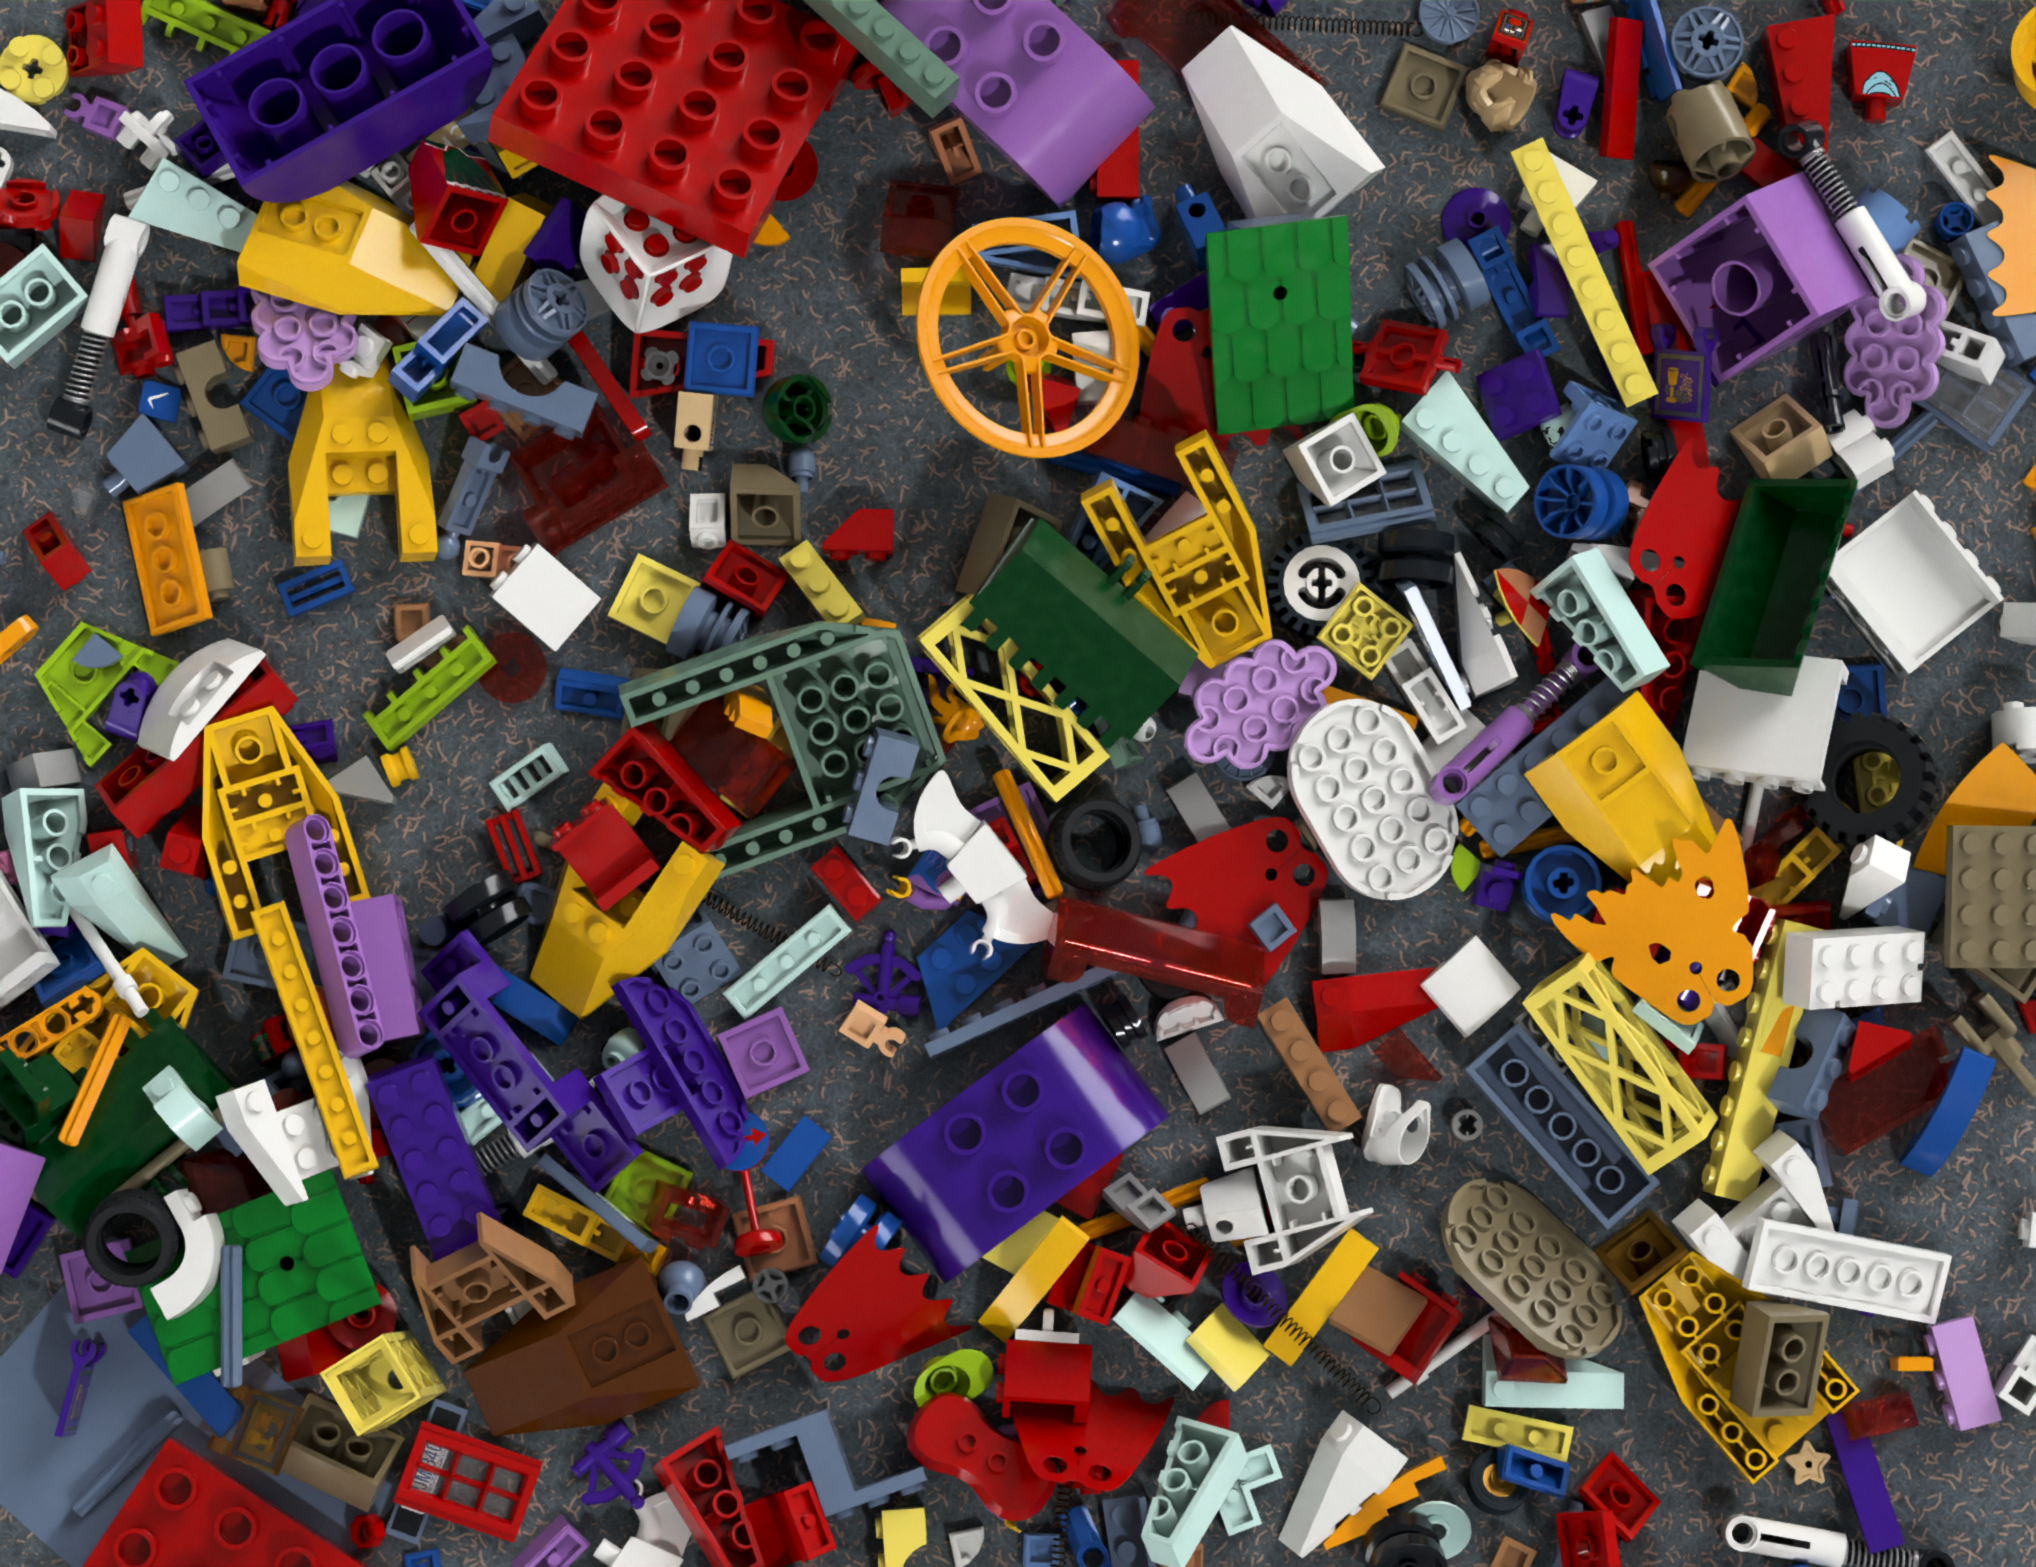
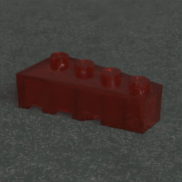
M1122 414L1106 434L1093 444L1081 449L1192 486L1175 454V445L1191 437L1188 435L1189 431L1171 425H1168V428H1163L1155 425L1156 420L1141 415H1136L1134 419ZM1212 439L1231 477L1239 450L1222 446L1220 441Z

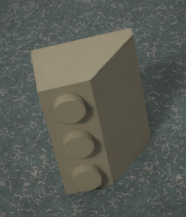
M989 493L955 592L964 596L975 594L1029 518L1033 520L1042 518L1058 533H1060L1064 521L1018 498Z
M1780 1300L1747 1301L1729 1401L1751 1418L1812 1415L1830 1314Z
M309 1393L299 1409V1416L277 1470L368 1513L388 1477L405 1438L387 1429L357 1436L339 1406ZM290 1424L289 1427H288V1430H287V1432H286L285 1438H284V1440H283V1443H282V1445H281V1448H280V1450H279V1453H278V1455H277V1458H276V1460H275L274 1465H276V1462H277V1460H278L279 1454H280V1452H281V1449H282V1447H283V1444H284V1442H285V1439H286V1437H287V1434H288V1432H289V1429H290V1427H291V1424Z

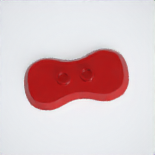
M945 1392L931 1397L919 1408L909 1425L906 1438L907 1445L915 1460L929 1470L957 1477L967 1483L978 1494L985 1506L1000 1518L1010 1521L1029 1519L1043 1508L1055 1489L1056 1482L1043 1480L1034 1473L1027 1461L1020 1439L1007 1436L997 1430L986 1419L979 1407L963 1395ZM1047 1458L1044 1462L1045 1468L1050 1472L1057 1473V1467L1053 1458Z

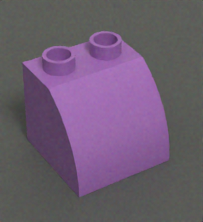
M1805 170L1746 194L1647 264L1692 339L1693 330L1696 327H1714L1718 330V341L1712 352L1711 371L1719 384L1759 364L1820 329L1876 292L1834 226L1837 220H1835L1836 215H1832L1833 210L1828 209L1830 204H1825L1826 199H1822L1823 194H1819V189L1815 188L1817 183H1812L1813 178H1809L1810 173H1806ZM1712 305L1717 306L1715 308L1709 309V307ZM1743 316L1766 341L1748 349L1756 342V339L1743 325L1736 332L1733 326Z

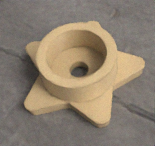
M1804 1440L1798 1453L1785 1456L1784 1459L1795 1471V1485H1800L1808 1479L1823 1484L1825 1478L1822 1468L1830 1460L1831 1455L1815 1452L1811 1443L1808 1440ZM1807 1461H1810L1812 1464L1809 1468L1805 1466Z

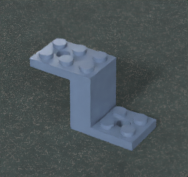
M828 1407L724 1446L728 1460L737 1457L740 1464L761 1455L759 1449L771 1445L772 1451L792 1445L795 1443L793 1436H797L825 1517L834 1515L835 1521L855 1514L857 1512L855 1506L866 1502L869 1508L884 1504L890 1500L889 1494L901 1490L902 1495L905 1496L922 1490L924 1487L922 1482L928 1479L926 1468L918 1465L857 1487Z

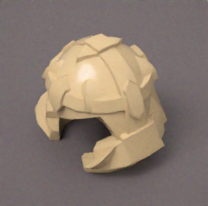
M1497 59L1487 61L1484 66L1476 70L1473 69L1466 77L1465 83L1466 100L1469 107L1481 116V121L1490 132L1500 131L1501 133L1505 130H1513L1527 113L1537 89V82L1533 79V70L1528 69L1527 66L1516 69Z

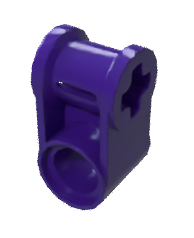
M1565 68L1553 121L1554 130L1559 137L1574 139L1582 133L1594 102L1599 76ZM1568 114L1574 116V125L1568 124Z
M142 671L134 672L126 681L117 686L111 709L105 721V731L137 743L142 719L157 689L156 682L151 675Z

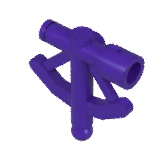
M888 929L883 933L884 942H882L880 954L864 955L845 965V971L848 974L854 973L870 993L858 994L854 992L852 1006L859 999L882 1014H887V1010L897 1011V1014H901L903 1018H908V1016L919 1017L921 996L900 995V992L912 980L919 982L922 979V975L905 959L894 956L896 946L894 941L897 935L894 930ZM870 965H879L876 989L862 973L861 969ZM893 967L901 969L906 976L890 990Z
M618 1420L611 1427L609 1426L604 1430L606 1433L603 1434L605 1437L598 1443L595 1441L590 1442L584 1448L585 1454L570 1468L578 1478L590 1469L588 1493L583 1494L581 1497V1501L585 1505L606 1503L622 1495L627 1502H630L634 1509H641L645 1504L644 1498L638 1495L639 1492L632 1483L640 1474L645 1452L641 1448L635 1449L633 1453L616 1450L632 1437V1434ZM610 1458L631 1461L624 1475ZM599 1468L613 1485L603 1491L596 1492Z

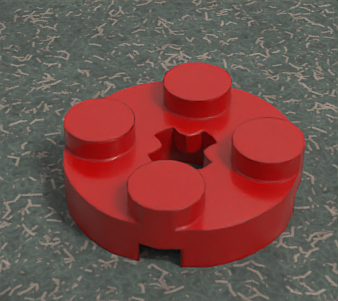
M25 178L6 181L5 188L0 189V229L32 228L36 231H45L51 228L52 221L59 215V193L55 189L53 192L47 190L45 182Z

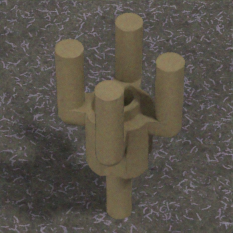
M1978 991L1971 999L1990 1021L1976 1033L1962 1015H1957L1955 1012L1945 1018L1944 1022L1964 1046L1996 1059L1994 1069L1997 1072L2007 1067L2032 1098L2036 1097V1079L2019 1060V1057L2025 1050L2013 1036L2017 1032V1026L1989 992Z

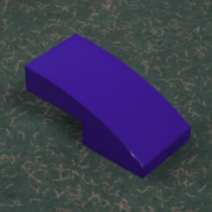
M1532 243L1526 250L1533 276V281L1528 286L1534 315L1535 317L1566 319L1569 315V283L1552 245Z

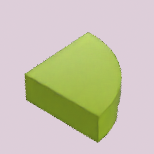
M1459 843L1452 854L1451 874L1454 884L1463 893L1477 877L1481 861Z

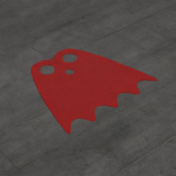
M1190 306L1174 308L1166 313L1160 323L1144 381L1138 421L1136 460L1142 459L1151 445L1156 443L1164 444L1172 455L1175 456L1176 444L1205 429L1210 435L1217 451L1225 450L1228 441L1236 434L1247 436L1256 446L1266 445L1270 433L1275 429H1261L1236 434H1215L1212 359H1205L1202 355V351L1207 347V344L1208 347H1211L1210 331L1208 330V327L1210 329L1209 309L1203 313V311H1197ZM1182 319L1191 321L1195 328L1194 336L1185 342L1177 340L1173 335L1174 324ZM1300 424L1280 427L1290 431L1298 440L1303 438Z
M1691 437L1687 439L1656 488L1632 540L1628 559L1633 573L1639 581L1653 587L1657 605L1671 619L1690 618L1706 613L1742 500L1727 501L1720 497L1717 490L1718 467L1698 468L1695 466L1692 460L1693 438ZM1647 549L1653 550L1659 557V566L1655 571H1647L1641 565V554ZM1680 556L1683 558L1684 566L1682 568L1674 567L1675 557ZM1672 584L1680 585L1685 592V600L1680 606H1674L1667 600L1666 591Z
M1284 817L1264 818L1218 833L1176 852L1144 871L1145 875H1161L1171 880L1172 890L1166 903L1167 909L1186 908L1195 913L1197 924L1192 936L1194 942L1212 940L1219 943L1222 949V958L1218 973L1223 975L1242 972L1247 976L1249 981L1246 996L1247 1003L1254 1000L1297 941L1313 913L1318 899H1320L1328 876L1325 864L1316 853L1308 852L1303 848L1300 842L1299 831L1291 821ZM1273 830H1281L1287 836V847L1281 852L1271 851L1266 844L1267 835ZM1300 864H1308L1314 870V880L1308 886H1300L1293 879L1294 869ZM1273 868L1276 870L1277 877L1275 880L1270 881L1266 879L1265 872L1267 869ZM1277 903L1297 931L1273 951L1266 953L1246 924L1269 905Z
M878 1225L871 1227L829 1271L798 1311L786 1332L785 1343L795 1354L806 1356L811 1361V1371L822 1381L836 1382L866 1374L971 1329L970 1325L952 1326L945 1322L944 1317L952 1304V1299L929 1300L923 1296L922 1291L929 1277L928 1273L905 1275L900 1271L899 1265L905 1252L904 1247L883 1251L876 1248L875 1237L878 1232ZM810 1326L818 1328L821 1336L816 1343L806 1345L799 1341L798 1335L802 1329ZM847 1329L849 1330V1336L845 1339H840L837 1337L838 1331ZM832 1353H841L846 1358L845 1365L836 1371L827 1370L824 1367L825 1358Z
M1091 1380L1087 1424L1073 1423L1074 1405L1010 1401V1407L1023 1451L1029 1465L1038 1477L1056 1483L1076 1481L1084 1484L1089 1489L1108 1492L1120 1487L1132 1475L1149 1452L1169 1415L1174 1398L1169 1397L1160 1403L1148 1404L1141 1399L1135 1388L1130 1387L1118 1395H1106ZM1076 1447H1083L1086 1449V1454L1079 1457L1074 1452V1449ZM1057 1457L1065 1461L1067 1468L1064 1472L1053 1473L1045 1468L1044 1462L1047 1458ZM1101 1465L1110 1470L1111 1478L1107 1481H1097L1090 1477L1088 1471L1092 1466Z

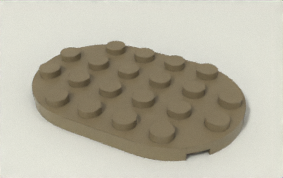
M1486 1178L1466 1183L1449 1198L1441 1216V1234L1454 1271L1525 1338L1533 1343L1538 1350L1565 1359L1580 1360L1597 1355L1615 1339L1621 1327L1623 1311L1622 1305H1617L1613 1291L1617 1285L1611 1273L1601 1259L1540 1201L1512 1183L1502 1181L1500 1184L1486 1182Z

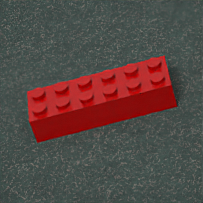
M263 658L205 726L270 706H274L282 717L292 709L293 704L298 698L280 674ZM204 728L175 762L139 746L94 785L111 813L137 839L144 834L152 832L164 816L171 810L181 807L188 795L196 788L203 786Z

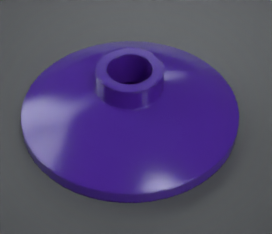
M1469 188L1458 192L1448 201L1442 214L1441 224L1447 241L1457 237L1470 252L1466 241L1497 225L1504 238L1507 239L1511 218L1506 204L1497 194L1483 188ZM1479 214L1483 217L1484 222L1481 225H1475L1471 221V216Z
M1242 1262L1234 1266V1268L1240 1267L1238 1273L1245 1272L1244 1277L1250 1276L1248 1282L1254 1280L1253 1287L1259 1285L1258 1291L1264 1290L1263 1296L1268 1294V1300H1274L1272 1306L1278 1304V1309L1283 1308L1282 1315L1285 1313L1288 1303L1286 1289L1280 1278L1273 1271L1252 1276L1249 1262ZM1238 1268L1228 1276L1224 1275L1221 1282V1296L1227 1310L1241 1323L1255 1328H1265L1277 1323L1274 1321L1282 1310L1270 1318L1277 1305L1267 1313L1265 1311L1272 1301L1260 1308L1267 1296L1255 1304L1262 1292L1251 1299L1252 1302L1248 1300L1258 1288H1254L1246 1295L1253 1282L1241 1290L1248 1277L1236 1285L1243 1275L1241 1273L1231 1281Z

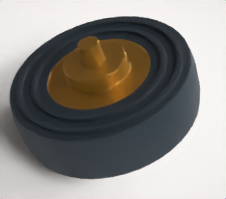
M1497 1450L1485 1452L1475 1458L1469 1465L1465 1475V1489L1469 1499L1478 1509L1490 1515H1505L1515 1511L1525 1501L1529 1492V1488L1499 1479Z

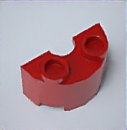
M148 312L135 321V326L123 328L115 333L114 338H111L120 376L135 374L136 379H145L156 375L155 368L167 367L175 363L166 325L163 318H160L159 313Z

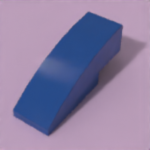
M462 297L416 342L415 347L391 370L388 382L414 404L461 355L465 343L470 344L488 323L489 319Z

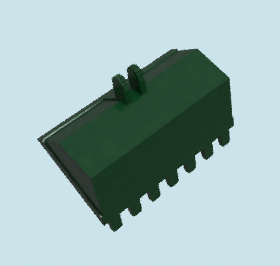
M1858 479L1748 480L1690 665L1699 670L1708 671L1739 689L1792 697L1849 515Z
M1029 518L969 601V604L974 609L964 619L963 626L970 632H973L987 618L997 629L986 640V646L992 651H997L1008 638L1020 646L1008 662L1013 669L1019 671L1031 658L1040 663L1043 667L1032 678L1031 684L1038 690H1042L1056 677L1065 687L1055 697V705L1064 710L1078 696L1088 705L1077 718V723L1082 728H1089L1099 716L1110 723L1109 728L1099 739L1103 746L1111 748L1122 735L1131 740L1154 712L1181 686L1198 653L1133 598L1150 579L1151 571L1147 568L1140 571L1126 588L1117 582L1134 565L1136 559L1131 554H1128L1107 575L1042 518L1036 520Z
M150 1008L149 1012L143 1016L153 1030L141 1040L136 1032L129 1028L123 1041L129 1048V1051L120 1059L116 1057L78 1145L72 1147L58 1140V1135L68 1115V1110L51 1125L49 1131L27 1150L46 1158L34 1192L44 1206L79 1239L83 1238L86 1222L95 1207L179 1139L153 1108L154 1104L142 1087L170 1065L177 1071L192 1093L204 1102L211 1112L219 1107L215 1096L225 1093L232 1086L239 1088L171 1015L164 1020L155 1008ZM81 1067L74 1073V1078L79 1085H81L87 1072L85 1067ZM189 1148L140 1189L147 1191L152 1186L157 1194L164 1199L165 1196L171 1193L161 1180L168 1172H170L178 1185L185 1188L190 1184V1181L178 1163L194 1150ZM114 1215V1216H112L111 1218H109V1219L105 1222L104 1226H106V1225H107L111 1220H113L117 1215Z

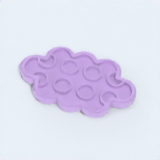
M1895 254L1910 280L1918 283L1924 289L1927 299L1924 310L1915 316L1899 322L1890 321L1881 313L1879 308L1880 298L1874 292L1851 308L1855 321L1848 327L1844 336V344L1851 357L1844 366L1843 382L1852 394L1865 397V414L1871 419L1874 426L1884 429L1897 428L1902 425L1909 416L1912 401H1923L1932 396L1939 383V371L1934 362L1940 358L1945 349V337L1938 326L1946 315V300L1937 288L1924 285L1925 272L1921 262L1915 257L1906 254ZM1900 295L1901 305L1905 308L1906 301L1904 297Z
M250 289L252 299L256 304L251 313V321L254 331L260 335L257 343L260 360L272 369H288L291 383L300 390L314 392L329 385L334 376L333 364L349 360L358 349V336L355 328L352 326L357 315H338Z
M1270 639L1259 644L1254 649L1251 658L1237 657L1230 660L1223 668L1221 679H1208L1202 682L1194 692L1193 708L1198 718L1192 721L1184 732L1183 746L1186 753L1192 760L1200 763H1213L1225 757L1236 768L1253 769L1260 766L1266 760L1269 750L1285 751L1290 749L1297 731L1305 720L1315 711L1327 705L1321 691L1333 682L1337 673V664L1334 656L1321 646H1307L1295 652L1288 643L1282 640Z

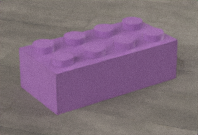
M388 894L351 902L355 924L384 1031L383 1044L387 1045L422 1038L428 1032L426 1024L417 1014L423 1006L402 898L395 894Z

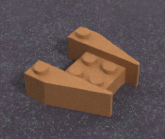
M482 1212L476 1214L478 1241L444 1258L430 1263L415 1245L410 1247L412 1279L434 1345L452 1365L483 1350L481 1321L527 1299L543 1319L546 1320L576 1305L573 1276L555 1254Z

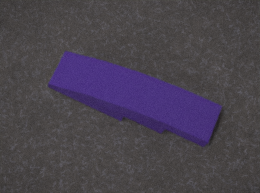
M237 287L236 290L200 291L199 294L169 295L162 298L167 333L252 326L251 313L256 306L252 299L250 288Z

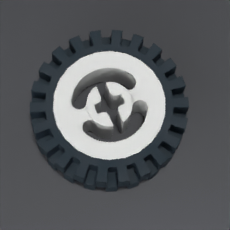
M1306 531L1299 534V537L1295 539L1291 538L1276 553L1267 576L1266 595H1268V604L1270 609H1273L1275 618L1278 622H1282L1285 625V629L1290 633L1294 631L1300 638L1305 639V637L1313 638L1312 641H1318L1315 637L1357 582H1360L1375 594L1376 575L1374 568L1372 569L1370 565L1371 560L1368 554L1365 556L1362 552L1363 548L1358 543L1355 545L1350 541L1351 538L1312 545L1309 534ZM1324 562L1333 565L1340 571L1343 576L1342 579L1337 578L1332 570L1328 568L1324 570V584L1330 586L1325 589L1323 603L1330 601L1335 593H1341L1343 598L1337 605L1327 609H1317L1303 602L1298 594L1300 592L1305 593L1308 599L1314 603H1317L1318 587L1312 586L1316 584L1318 568L1313 569L1307 578H1300L1298 575L1307 565Z

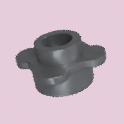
M656 347L646 349L645 367L641 370L642 378L646 381L652 379L660 380L664 385L672 384L675 380L673 374L674 366L679 361L678 354L674 351L667 353L658 351ZM661 362L663 364V368L658 369L656 366L657 363Z

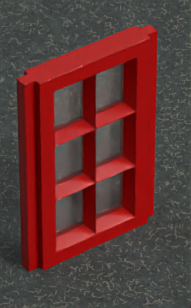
M421 1420L392 1502L514 1543L543 1461Z

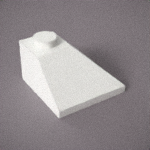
M1354 412L1316 430L1282 450L1298 480L1328 507L1334 506L1387 473Z

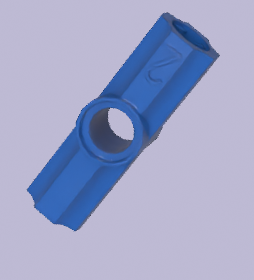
M1086 1504L1071 1508V1511L1067 1513L1070 1516L1067 1520L1070 1523L1067 1526L1069 1532L1065 1534L1068 1535L1067 1541L1078 1567H1088L1084 1564L1083 1559L1088 1553L1092 1552L1098 1553L1103 1558V1562L1098 1567H1113L1109 1559L1108 1550L1102 1543ZM1061 1514L1057 1518L1066 1519L1068 1516ZM1059 1521L1061 1526L1068 1524L1065 1521Z

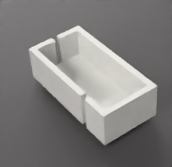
M1901 926L1787 932L1782 1003L1808 1010L1835 1008V1006L1844 1008L1921 1002L1923 970L1918 969V964H1923L1925 932Z

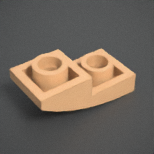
M466 540L462 575L494 580L502 570L508 573L516 564L512 559L521 547L507 546L495 542Z

